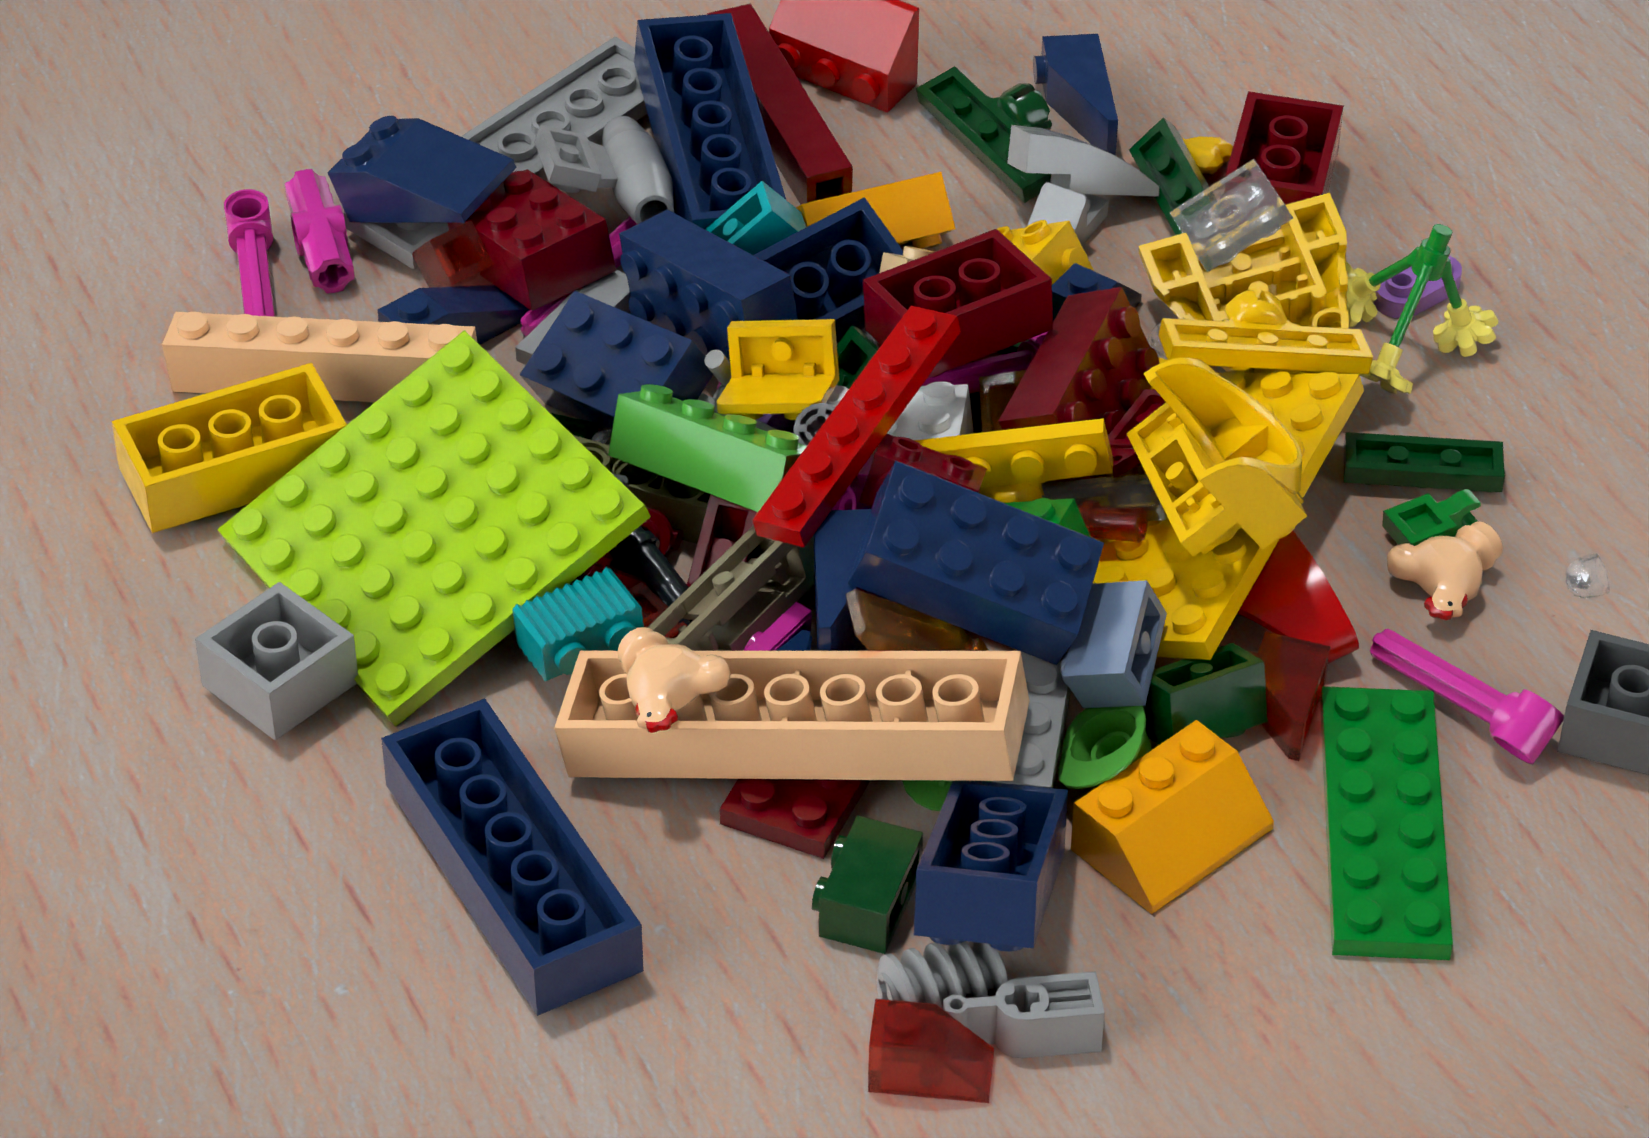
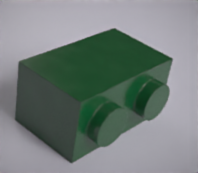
M1230 643L1218 647L1211 660L1183 659L1154 669L1146 704L1143 706L1146 716L1145 729L1149 739L1160 745L1195 720H1198L1220 738L1240 736L1245 733L1246 729L1268 722L1264 661L1236 644Z
M856 816L848 836L840 835L835 843L831 858L832 871L829 877L821 876L813 893L812 910L819 912V937L886 954L916 886L917 867L923 855V832Z

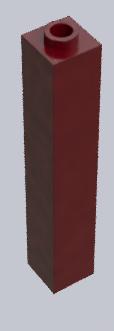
M752 4L707 13V15L731 13L775 163L800 205L851 193L853 183L852 164Z

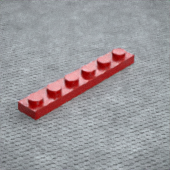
M916 306L909 307L752 519L757 536L803 548L807 545L960 334L961 330L956 315Z

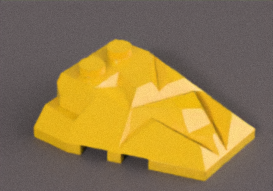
M1330 193L1283 205L1281 229L1197 253L1194 252L1187 233L1139 245V255L1154 293L1169 307L1178 319L1206 321L1228 319L1225 312L1226 305L1237 294L1246 290H1254L1258 301H1261L1259 295L1262 290L1270 292L1279 299L1287 320L1295 325L1349 329L1347 311L1348 273L1346 271L1347 231ZM1221 366L1226 372L1237 371L1225 366ZM1250 368V369H1248V370L1240 371V372H1241V373H1273V372H1277L1278 370H1276V369ZM1299 371V372H1297V373L1319 374V373H1322V372H1316V371Z

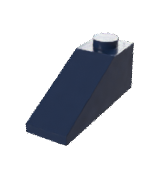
M1099 35L1042 36L1041 55L1034 56L1033 75L1035 84L1043 85L1047 104L1091 145L1116 156L1118 116Z
M495 285L418 288L377 309L378 322L396 321L413 324L473 326L476 330L477 343L479 345L520 324L521 318L530 310Z

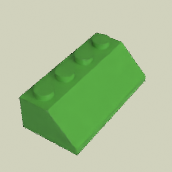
M646 384L641 386V391L618 394L608 456L756 512L761 509L807 447L798 443L799 436L794 433L782 430L765 431L756 428L757 421L750 417L742 415L723 416L714 412L715 406L711 403L694 399L682 401L672 397L673 390L664 386Z

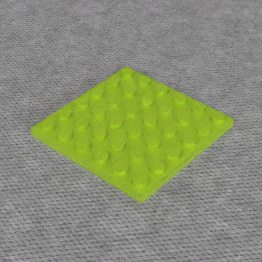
M464 330L217 530L268 588L281 582L354 635L358 674L354 678L357 683L356 685L386 718L397 727L515 629L512 609L516 604L523 605L526 600L533 601L536 596L543 597L546 591L553 593L556 587L562 589L566 583L570 584L651 516L645 505Z

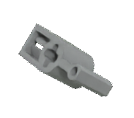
M1094 971L1015 978L1003 983L997 990L996 996L965 998L961 995H951L943 999L944 1050L957 1052L963 1050L966 1046L996 1044L997 1048L1004 1054L1015 1058L1101 1052L1105 1012L1097 973Z

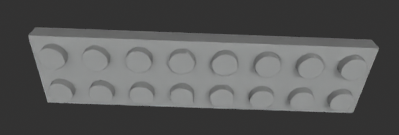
M613 37L461 137L512 158L517 167L513 172L528 169L547 181L545 170L534 143L539 125L585 134L589 141L601 145L604 127L611 119L618 116H628L637 121L648 114L634 65L635 47L617 37ZM344 212L346 229L413 270L452 245L448 223L349 222Z

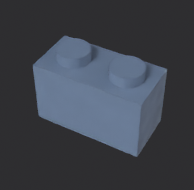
M1147 580L1092 584L1078 636L1069 647L1068 653L1064 654L1061 662L1063 681L1070 687L1083 708L1144 706L1146 704L1167 615Z

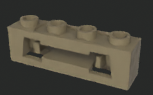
M753 525L647 628L665 636L682 618L693 620L688 626L683 625L678 629L679 635L675 639L665 637L668 643L684 645L692 651H743L749 639L756 632H764L795 602L811 591L812 586L815 584L814 535L803 548L757 536ZM760 545L762 555L759 558H751L748 563L742 561Z

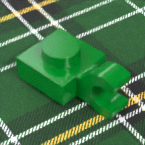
M1469 489L1458 491L1451 497L1438 503L1427 493L1384 510L1382 526L1398 545L1409 543L1416 546L1435 536L1455 537L1458 529L1478 522L1470 511L1479 508L1481 502Z

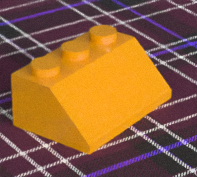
M942 172L808 202L796 207L801 211L805 225L808 227L865 197L899 246L912 243L913 247L921 249L943 244L942 235L956 229Z
M1195 720L1130 764L1125 770L1074 802L1071 850L1152 915L1273 829L1274 820L1238 751L1198 720Z

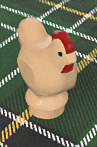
M1478 521L1458 529L1455 537L1435 536L1416 546L1409 543L1394 546L1387 555L1388 572L1396 578L1417 583L1424 591L1431 595L1424 602V608L1429 611V615L1433 618L1447 621L1451 620L1452 617H1460L1463 613L1462 608L1467 605L1469 600L1477 596L1482 583V571L1493 567L1496 559L1502 554L1503 546L1497 532L1488 524Z
M640 627L630 631L624 636L618 647V658L627 674L629 696L638 716L637 725L639 728L647 729L650 733L670 729L671 725L678 721L677 710L692 702L699 694L712 693L727 686L731 675L728 664L721 656L713 654L700 656L684 645L669 644L665 636L647 627Z

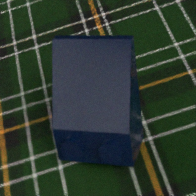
M385 116L374 121L370 125L369 131L356 144L347 148L342 153V158L327 173L349 222L464 223L517 167L512 158L422 119H397L395 116Z
M872 509L831 510L814 534L817 651H867L882 628V604H893V601L848 584Z

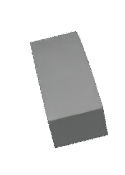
M1011 125L1007 164L1025 173L1051 174L1050 183L1080 194L1159 196V186L1137 168L1105 150L1070 135L1055 131Z

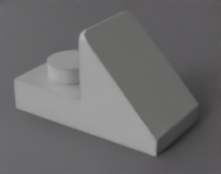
M1046 182L1040 190L1028 225L1040 220H1046L1048 224L1069 220L1083 246L1108 216L1109 200L1092 194H1080Z

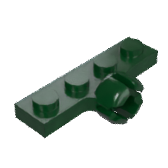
M954 66L916 88L918 102L1024 203L1038 196L1046 182L1050 183L1051 174L1025 173L1007 164L1011 125L1050 130L1052 127L1051 120H1048L1050 109L1047 102L1038 90L1034 91L1033 85L1030 83H1018L1003 92L1000 97L991 98L985 95Z

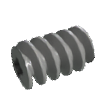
M964 941L956 945H946V949H944L942 945L934 942L926 945L923 956L915 948L903 951L901 961L891 953L881 956L878 963L877 991L883 1017L888 1027L892 1031H896L898 1012L904 1011L912 1026L920 1024L921 1006L926 1005L933 1018L939 1020L943 1018V999L951 995H961L966 998L968 994H972L973 998L988 997V989L994 988L997 992L999 987L1009 979L1000 953L987 943L968 941L967 944Z

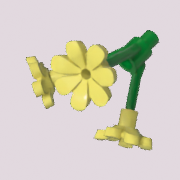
M1435 224L1429 238L1423 239L1420 247H1416L1408 256L1376 274L1366 273L1361 268L1352 269L1351 265L1346 262L1349 327H1354L1361 319L1365 322H1370L1377 315L1378 311L1373 302L1377 299L1375 292L1380 289L1381 283L1410 267L1413 273L1417 275L1390 342H1384L1377 360L1372 361L1369 374H1359L1374 382L1381 381V388L1390 393L1397 394V391L1411 394L1413 383L1404 379L1400 375L1399 370L1396 369V366L1403 352L1399 346L1402 343L1428 280L1437 281L1442 278L1450 301L1447 305L1448 310L1444 313L1445 322L1435 326L1433 330L1434 341L1438 343L1439 351L1449 353L1459 346L1461 356L1468 357L1477 352L1476 341L1481 344H1489L1496 339L1492 327L1496 326L1499 321L1492 310L1483 311L1480 306L1468 307L1466 300L1460 298L1452 274L1451 260L1449 259L1451 249L1448 244L1453 232L1448 226L1442 224Z

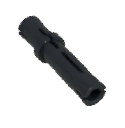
M640 525L616 545L620 550L618 557L627 568L635 569L666 610L689 587L659 550L660 541L655 534L649 530L645 531ZM682 618L677 625L679 628L683 625L688 626L693 620Z

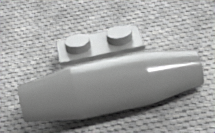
M618 116L608 121L603 130L602 146L589 141L585 134L539 125L534 143L547 179L556 188L570 193L580 192L581 189L596 192L597 188H612L618 204L637 224L665 210L674 213L673 181L656 141L634 119L628 116Z

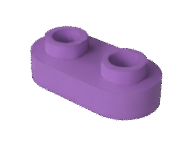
M1449 255L1452 274L1459 290L1462 267L1454 257ZM1411 267L1381 283L1380 289L1375 292L1377 299L1374 301V305L1382 314L1392 318H1400L1417 278ZM1442 278L1437 281L1428 280L1413 316L1448 299Z

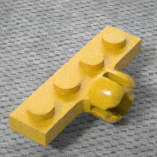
M1246 290L1237 294L1226 305L1225 312L1228 319L1206 321L1162 318L1158 334L1167 360L1193 358L1209 366H1225L1237 371L1262 368L1276 369L1288 373L1316 371L1335 372L1337 374H1369L1373 361V355L1361 329L1295 325L1287 320L1279 299L1270 292L1262 290L1259 295L1261 301H1258L1254 290Z
M1104 418L914 440L924 447L947 455L963 457L975 465L986 468L979 494L1003 503L1026 502L1043 498L1044 492L1041 483L1049 480L1113 473V456Z

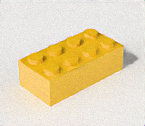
M312 362L112 421L119 469L152 533L249 504L347 425Z

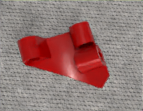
M1293 530L1287 536L1279 539L1240 607L1238 614L1253 620L1295 647L1301 653L1306 664L1314 671L1358 650L1359 642L1351 621L1330 583L1309 550Z

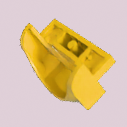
M1171 359L1152 367L1144 373L1148 383L1166 403L1130 430L1127 436L1180 543L1193 557L1200 552L1206 555L1216 546L1226 543L1241 527L1264 550L1277 539L1290 534L1296 525L1307 517L1301 505L1304 500L1299 493L1302 471L1301 449L1288 429L1268 409L1245 391L1218 375L1209 365L1198 359Z

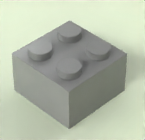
M278 582L195 638L202 686L275 741L357 684L354 680L358 674L354 635L281 582Z

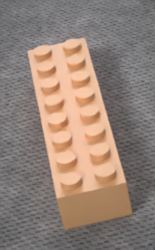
M580 651L554 727L568 777L1013 781L1030 700L1021 651H694L700 656L710 654L721 656L726 661L731 674L727 686L716 692L699 694L692 702L676 711L678 721L673 723L670 729L650 733L647 729L639 728L637 725L638 716L629 696L627 674L618 658V651Z

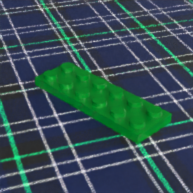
M1322 686L1320 714L1332 955L1450 960L1453 940L1434 692Z

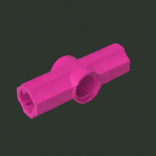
M313 169L296 171L294 177L285 183V192L291 211V226L297 254L299 257L304 256L309 278L314 287L323 289L326 294L344 291L345 286L354 280L355 276L354 266L348 250V237L342 208L340 205H334L329 183H327L325 176L316 174Z

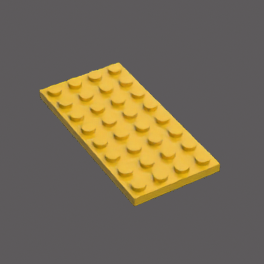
M1227 371L1217 373L1262 404L1292 434L1302 453L1301 488L1299 493L1303 498L1364 392L1360 375L1337 374L1335 372H1322L1319 374L1288 373L1285 371L1273 373ZM1135 466L1116 478H1113L1112 473L1107 474L1095 497L1091 499L1081 515L1091 538L1104 543L1093 584L1147 580L1167 612L1157 657L1211 660L1279 541L1277 539L1262 550L1241 527L1226 543L1216 546L1206 555L1200 552L1193 557L1180 543L1143 466Z

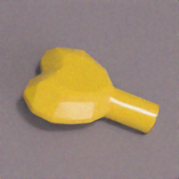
M1199 136L1189 139L1182 138L1201 173L1214 174L1223 166V163L1230 160L1233 145L1220 137Z

